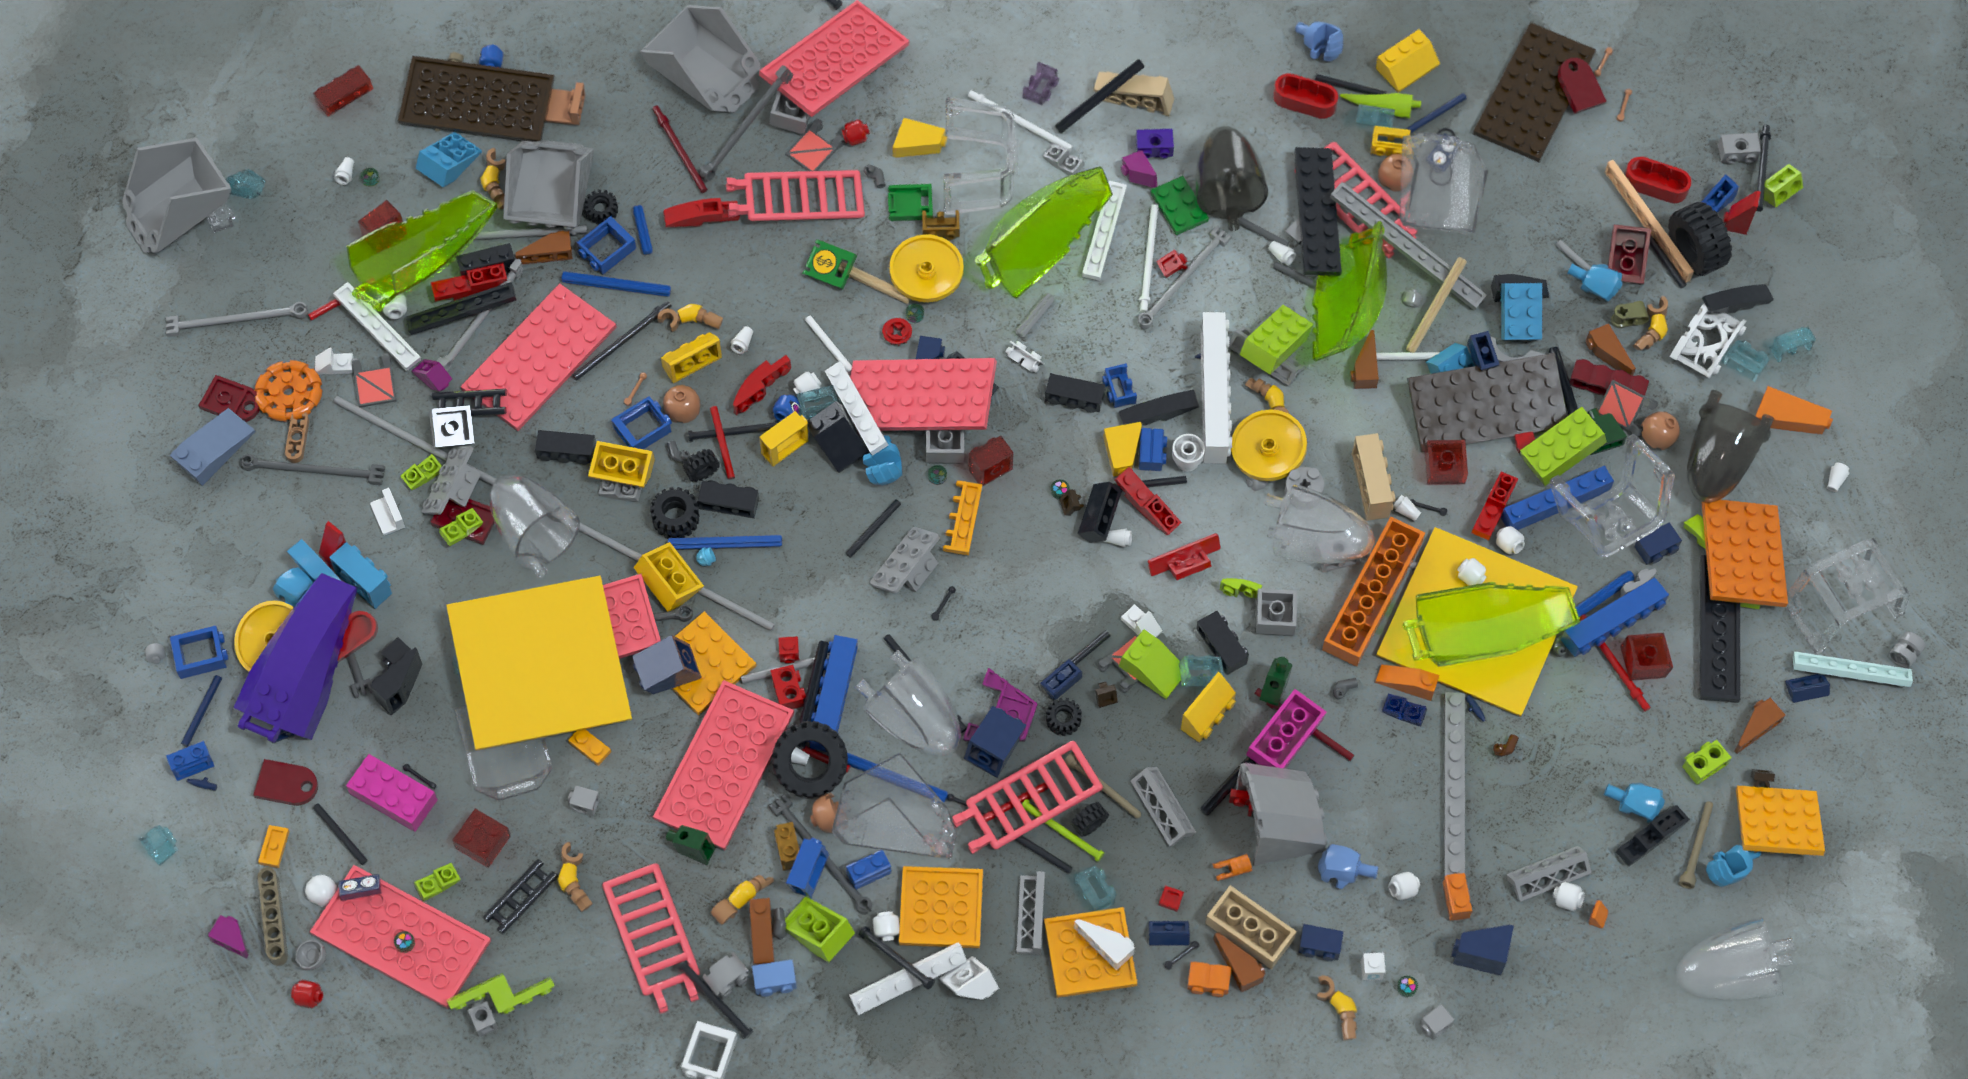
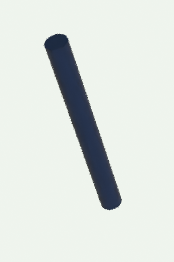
M1464 93L1458 95L1407 127L1406 130H1411L1410 134L1467 99Z
M215 675L181 745L189 746L222 677Z

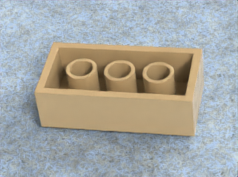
M1378 433L1355 436L1352 449V458L1367 521L1389 518L1390 512L1393 510V502H1395V493L1390 489L1391 476L1386 471L1388 467L1387 458L1383 457L1382 454L1384 445L1383 441L1379 440Z
M1231 885L1209 912L1205 923L1271 970L1293 942L1296 935V930Z

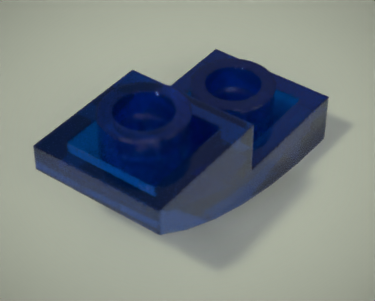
M1388 694L1382 712L1401 721L1421 727L1427 707L1408 702L1407 698Z

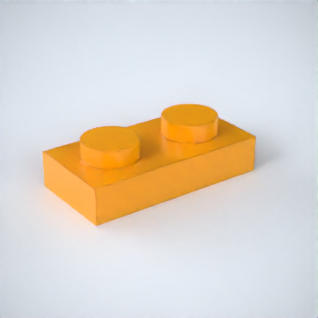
M586 729L576 731L568 740L569 744L597 766L611 753L609 747Z
M268 826L258 860L259 865L279 868L290 832L288 828Z

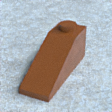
M557 231L550 233L517 251L515 257L521 260L522 265L572 260L570 232Z
M1609 323L1589 331L1586 339L1588 349L1592 350L1595 356L1614 369L1624 370L1633 376L1636 368Z
M1370 330L1355 362L1354 369L1350 371V381L1354 382V389L1377 388L1379 377L1374 330Z
M1771 697L1766 701L1762 699L1754 705L1755 709L1735 749L1736 754L1782 723L1786 715Z
M770 898L749 899L754 965L773 963L774 952Z
M1219 932L1215 933L1214 942L1226 965L1231 967V974L1240 991L1244 992L1263 983L1265 970L1261 963L1258 964L1255 958Z

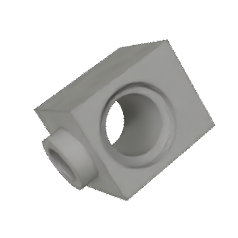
M575 786L574 791H571L568 797L571 810L594 817L600 801L599 792Z
M487 1001L484 1003L478 1002L468 1009L479 1037L498 1029ZM481 1014L487 1015V1018L485 1020H477V1018Z
M1441 1004L1422 1018L1420 1023L1421 1030L1427 1037L1430 1036L1434 1040L1453 1025L1454 1019Z

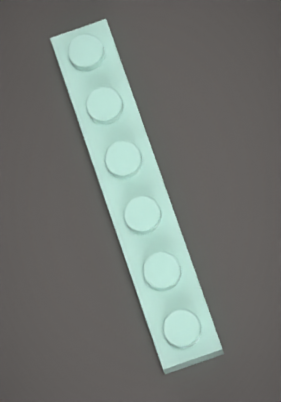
M1794 652L1793 669L1802 672H1814L1822 675L1827 674L1842 678L1847 677L1911 687L1913 682L1912 670L1907 668Z

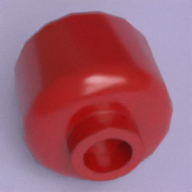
M859 119L846 123L844 129H842L845 142L852 146L866 142L867 135L870 134L867 123L863 124Z
M301 980L296 983L291 991V997L296 1005L311 1009L316 1007L318 1003H321L324 996L319 983Z

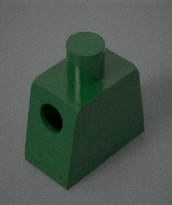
M1598 408L1587 412L1605 433L1607 443L1590 455L1624 445L1627 436L1611 413L1600 415Z
M1278 657L1273 660L1259 700L1275 706L1279 705L1293 667L1287 658ZM1273 681L1279 683L1278 688L1272 687Z
M681 825L678 831L670 829L666 835V841L672 842L679 854L705 865H708L716 849L707 832Z

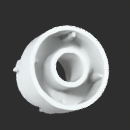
M1183 434L1174 441L1172 457L1180 470L1183 472L1193 471L1203 462L1205 445L1198 436Z

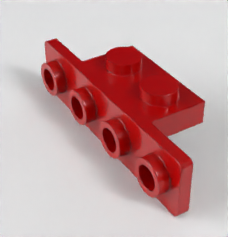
M1214 533L1149 559L1147 562L1150 575L1155 576L1169 570L1176 580H1180L1212 567L1207 555L1221 549L1219 535Z

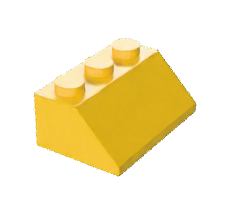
M1418 29L1379 55L1376 70L1399 93L1438 67L1440 62L1431 41Z
M711 332L702 334L696 340L684 343L677 350L667 352L661 357L662 367L672 383L721 359L720 340Z
M597 441L588 477L644 488L651 477L655 461L653 451Z
M670 542L643 554L634 566L635 571L638 574H642L643 581L667 612L683 605L704 587Z
M1218 672L1182 717L1181 730L1199 743L1203 738L1207 739L1213 731L1211 728L1215 724H1220L1224 718V712L1226 710L1230 711L1236 703V692L1221 673Z

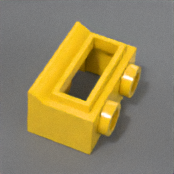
M1374 126L1370 154H1376L1377 156L1401 154L1407 157L1411 130ZM1378 136H1385L1388 141H1394V138L1405 139L1404 144L1377 141Z

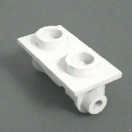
M1010 341L1013 346L1012 348H1007L1005 352L1008 354L1007 357L1017 363L1024 358L1021 365L1030 372L1035 373L1040 368L1038 366L1039 363L1045 364L1040 360L1042 358L1034 351L1030 354L1025 350L1027 347L1019 341L1016 344Z

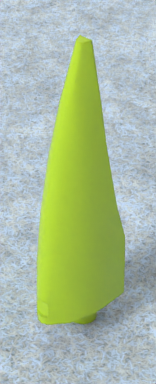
M1340 94V97L1364 108L1410 119L1412 107L1421 108V101L1413 100V95Z

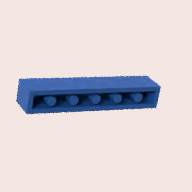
M1602 466L1505 507L1501 519L1506 527L1512 526L1520 530L1609 492L1614 480L1607 468Z
M1654 577L1565 630L1560 640L1574 657L1579 654L1585 655L1591 650V647L1595 645L1600 646L1607 640L1606 638L1610 636L1615 637L1622 631L1621 629L1633 626L1637 622L1636 620L1647 618L1652 613L1651 611L1662 609L1666 605L1669 594Z
M834 635L833 641L829 642L828 653H830L829 659H825L824 670H826L825 677L821 676L819 688H822L821 694L816 696L815 706L818 707L817 711L812 713L811 722L817 721L821 724H826L838 733L858 649V640ZM808 741L810 748L827 752L821 744Z

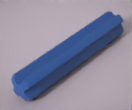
M641 205L634 206L633 212L643 254H651L653 250L643 207Z

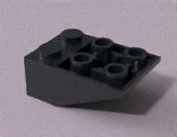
M416 647L405 652L397 663L391 664L387 671L381 676H377L370 685L376 701L390 715H393L406 704L423 665Z

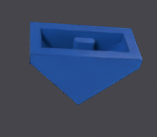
M1725 174L1702 202L1710 205L1716 212H1719L1734 201L1739 186Z

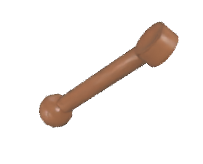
M1606 48V54L1598 70L1594 72L1596 77L1601 75V70L1608 56L1613 52L1612 48Z
M1631 89L1625 90V99L1621 112L1617 116L1619 122L1624 120L1623 114L1628 98L1632 94Z
M646 373L640 374V379L630 396L624 400L626 406L632 404L633 396L642 381L647 378Z

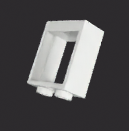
M697 1021L681 1066L685 1076L692 1079L697 1077L702 1079H724L737 1041L736 1032ZM699 1036L727 1044L717 1072L690 1064Z

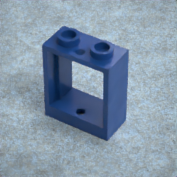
M611 216L577 242L578 254L581 258L587 259L591 267L595 271L598 270L602 275L636 249L635 239ZM611 233L623 246L601 262L588 249Z
M650 396L611 419L613 429L625 445L638 449H645L671 433L670 424H672V421L667 414L663 415L659 403L656 400L653 401ZM650 410L661 426L637 441L625 425Z
M216 625L170 637L176 671L180 679L227 668L226 660H229L226 648L223 649L222 643H225L223 632H219ZM214 638L217 657L190 664L185 663L182 645Z
M804 838L786 881V884L793 892L809 898L813 896L829 856L820 840Z

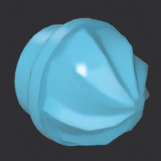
M711 547L702 548L696 556L697 562L702 566H710L716 561Z

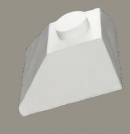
M973 956L967 959L966 963L952 969L939 978L944 985L959 996L983 1000L999 989L990 970Z

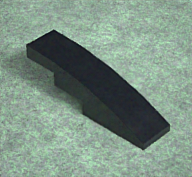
M1766 284L1737 287L1709 294L1702 298L1710 313H1735L1740 308H1753L1756 304H1769L1774 300Z
M1193 389L1139 403L1123 409L1119 413L1123 425L1137 422L1148 425L1161 419L1167 421L1200 406Z
M1675 805L1650 822L1646 828L1635 834L1631 840L1620 846L1616 853L1629 867L1669 838L1690 819Z

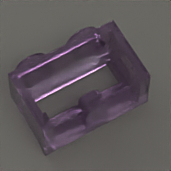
M1038 61L1037 72L1035 76H1030L1029 86H1024L1022 99H1028L1040 105L1044 101H1048L1052 93L1050 90L1052 87L1056 88L1059 82L1058 69ZM1042 79H1048L1049 81L1042 93H1037L1036 90Z

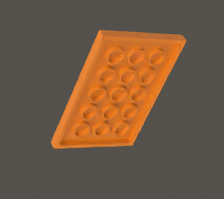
M1703 498L1701 503L1710 599L1786 607L1788 598L1778 506Z

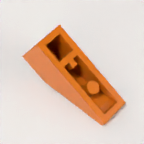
M1381 664L1375 683L1431 701L1440 675L1417 668Z

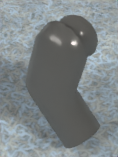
M866 165L864 168L866 175L875 179L877 188H884L886 184L883 171L876 166Z
M675 441L667 443L672 460L684 463L688 457L690 458L688 451L681 452L678 450Z
M1561 637L1555 640L1553 652L1557 657L1566 654V646L1560 640Z
M1352 678L1338 681L1333 689V696L1337 699H1342L1348 689L1358 687L1357 679Z
M776 908L774 910L775 921L772 933L774 937L783 939L786 936L785 914L782 908Z

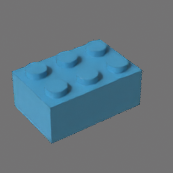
M1542 283L1501 284V340L1542 339Z
M346 542L329 557L334 571L344 582L357 587V593L376 609L392 594L391 584L387 580L388 576L382 569L377 570L371 559L360 555L361 551L355 545L350 546Z

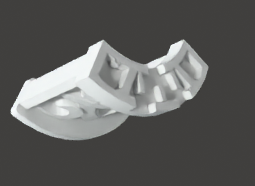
M1703 303L1699 312L1688 325L1690 331H1686L1681 336L1670 357L1681 361L1707 378H1710L1712 375L1716 376L1722 367L1719 364L1735 339L1738 336L1741 337L1747 328L1744 326L1746 320L1739 321L1727 313H1710L1705 303ZM1717 327L1721 342L1703 346L1704 337L1697 328L1710 330ZM1693 338H1697L1699 340L1698 347H1696L1697 342H1692ZM1722 349V351L1720 352V354H1719V356H1718L1717 353H1716V351H1719V350ZM1681 354L1695 355L1694 362ZM1699 355H1703L1702 361L1704 365L1706 359L1712 360V365L1708 370L1697 364Z

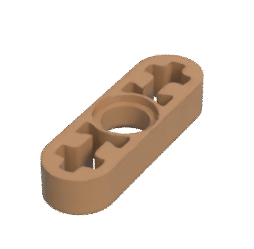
M306 412L302 414L301 428L298 427V422L294 419L293 414L291 415L285 455L291 463L300 462L304 456L310 422ZM295 433L302 434L300 440H293L292 436ZM294 446H296L297 453L295 454V456H292L291 454L294 453Z

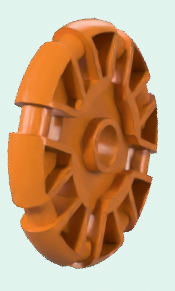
M290 360V362L283 363V361L277 362L269 366L266 372L259 376L254 389L257 392L255 400L259 409L263 413H267L271 419L287 422V420H291V415L293 414L294 419L299 420L303 418L302 414L306 412L309 415L311 410L319 404L323 391L321 389L322 381L318 373L313 368L310 369L308 364L296 360ZM271 377L275 378L273 382L269 381ZM287 389L294 390L290 395L284 394ZM286 408H293V412H287Z

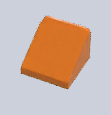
M1600 900L1596 901L1588 923L1603 929L1608 909Z

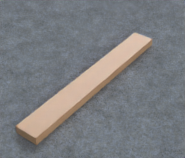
M1609 161L1605 169L1606 175L1644 228L1651 229L1652 236L1686 283L1691 281L1694 273L1693 269L1615 161Z

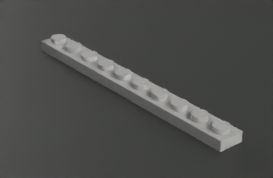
M1341 182L1330 195L1331 199L1443 285L1452 269L1450 265L1345 183ZM1461 274L1450 291L1473 310H1476L1487 296V294Z
M1445 692L1444 877L1450 874L1465 873V693Z

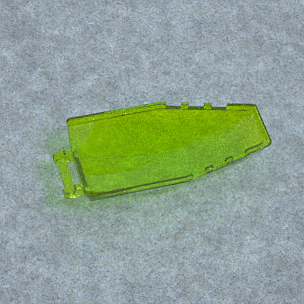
M1099 166L1081 171L1050 183L1026 197L1005 214L991 233L984 251L975 258V263L980 267L984 276V284L987 289H993L1001 283L1012 297L1017 299L1071 250L1069 245L1074 239L1078 240L1081 237L1079 232L1085 225L1089 226L1091 224L1090 218L1096 211L1100 212L1113 195L1102 167ZM988 261L994 271L992 276L986 264Z
M1378 221L1373 228L1360 233H1352L1348 244L1339 243L1341 276L1318 275L1312 301V306L1315 308V314L1312 315L1315 327L1312 328V333L1316 335V341L1312 342V359L1315 362L1343 352L1357 344L1368 334L1381 312L1387 290V263L1382 240L1385 228L1381 221Z
M1488 582L1416 595L1417 619L1405 621L1402 625L1404 630H1407L1413 649V660L1430 658L1440 667L1513 654L1572 628L1581 621L1569 587L1544 586V588L1533 587V585L1526 584V586H1514L1513 583L1496 585V582ZM1419 627L1426 650L1420 649L1414 628Z

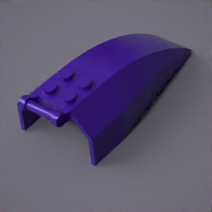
M323 573L318 576L283 621L249 671L233 707L244 713L238 723V728L242 730L247 729L266 737L272 743L276 742L281 729L312 740L328 704L333 684L332 679L335 668L338 665L337 660L340 648L343 646L345 629L348 627V618L352 611L357 587ZM251 717L269 723L274 727L271 731L250 722Z

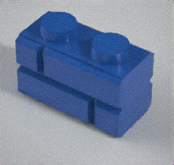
M1141 429L1140 470L1162 471V464L1166 465L1167 453H1163V447L1167 448V436H1164L1163 429Z
M880 850L875 852L874 855L871 854L846 866V871L853 887L857 890L891 874V865L884 851Z

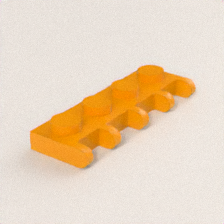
M956 481V486L962 488L961 496H953L952 500L959 503L958 512L950 513L949 515L950 519L956 520L954 530H946V535L952 537L951 546L943 545L942 550L969 556L982 484Z

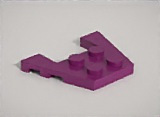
M988 668L982 686L1001 692L996 708L1003 709L1006 714L1020 719L1027 725L1020 741H1026L1038 703ZM968 723L963 741L969 742L979 726Z

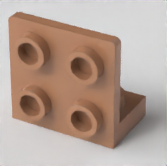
M576 82V87L572 91L552 89L546 122L580 124L586 96L584 83Z

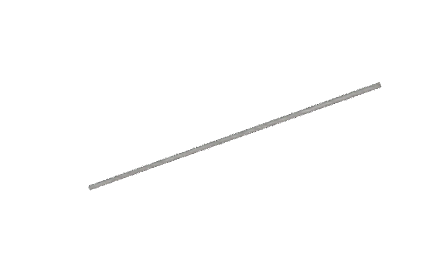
M339 396L334 399V403L447 461L448 453L440 449H433V445ZM467 464L481 473L479 479L636 561L642 556L640 553ZM705 587L698 592L770 631L775 627L774 623Z

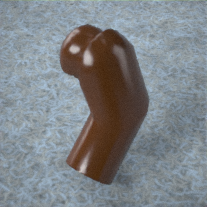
M1510 734L1506 744L1499 745L1496 743L1493 746L1494 754L1500 757L1512 754L1519 737Z

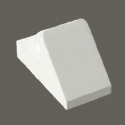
M328 348L315 356V371L318 375L353 373L352 359H354L352 353L333 354L332 348Z
M1135 604L1121 616V620L1138 636L1143 629L1156 638L1162 633V629L1151 612L1148 611L1145 614Z

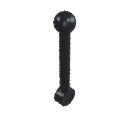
M1410 499L1415 506L1439 512L1442 516L1447 514V509L1444 507L1439 509Z
M954 586L949 587V592L938 610L932 614V620L937 621L939 619L941 610L951 594L956 591Z
M409 764L403 766L404 771H409L435 790L437 787L435 783L430 782L411 769Z
M953 794L947 795L948 801H955L967 806L966 801L954 797ZM984 806L978 807L981 814H984L986 808Z
M1197 941L1192 942L1189 948L1172 961H1166L1165 968L1170 970L1174 963L1191 950L1197 949L1199 943Z

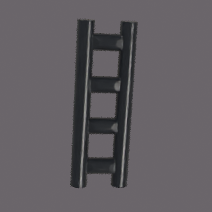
M506 388L432 393V399L438 400V409L446 408V399H456V407L464 406V398H475V407L470 409L471 416L507 413L506 407H500L501 396H507ZM482 397H493V407L482 408Z
M537 859L483 916L487 922L494 918L501 924L497 930L502 935L558 878L554 871L547 875L540 869L544 865L540 859ZM534 874L543 881L535 890L526 883ZM520 889L529 895L522 904H519L512 898ZM506 903L515 910L507 919L499 913Z

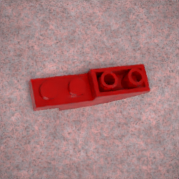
M711 198L675 205L663 210L665 226H702L703 222L737 221L740 215L729 217L728 209L729 203L738 204V202H721V198Z
M501 263L468 270L467 275L431 282V288L435 302L453 298L455 301L497 287L507 281L504 265Z
M787 355L772 365L767 360L764 361L747 377L733 403L735 415L746 412L752 404L760 402L766 395L765 387L771 386L777 378L789 373L791 360Z
M1127 467L1114 479L1126 493L1124 496L1166 535H1169L1182 523L1157 494L1154 495L1130 467Z
M1502 471L1500 472L1472 529V534L1489 541L1502 516L1503 509L1507 506L1518 478Z

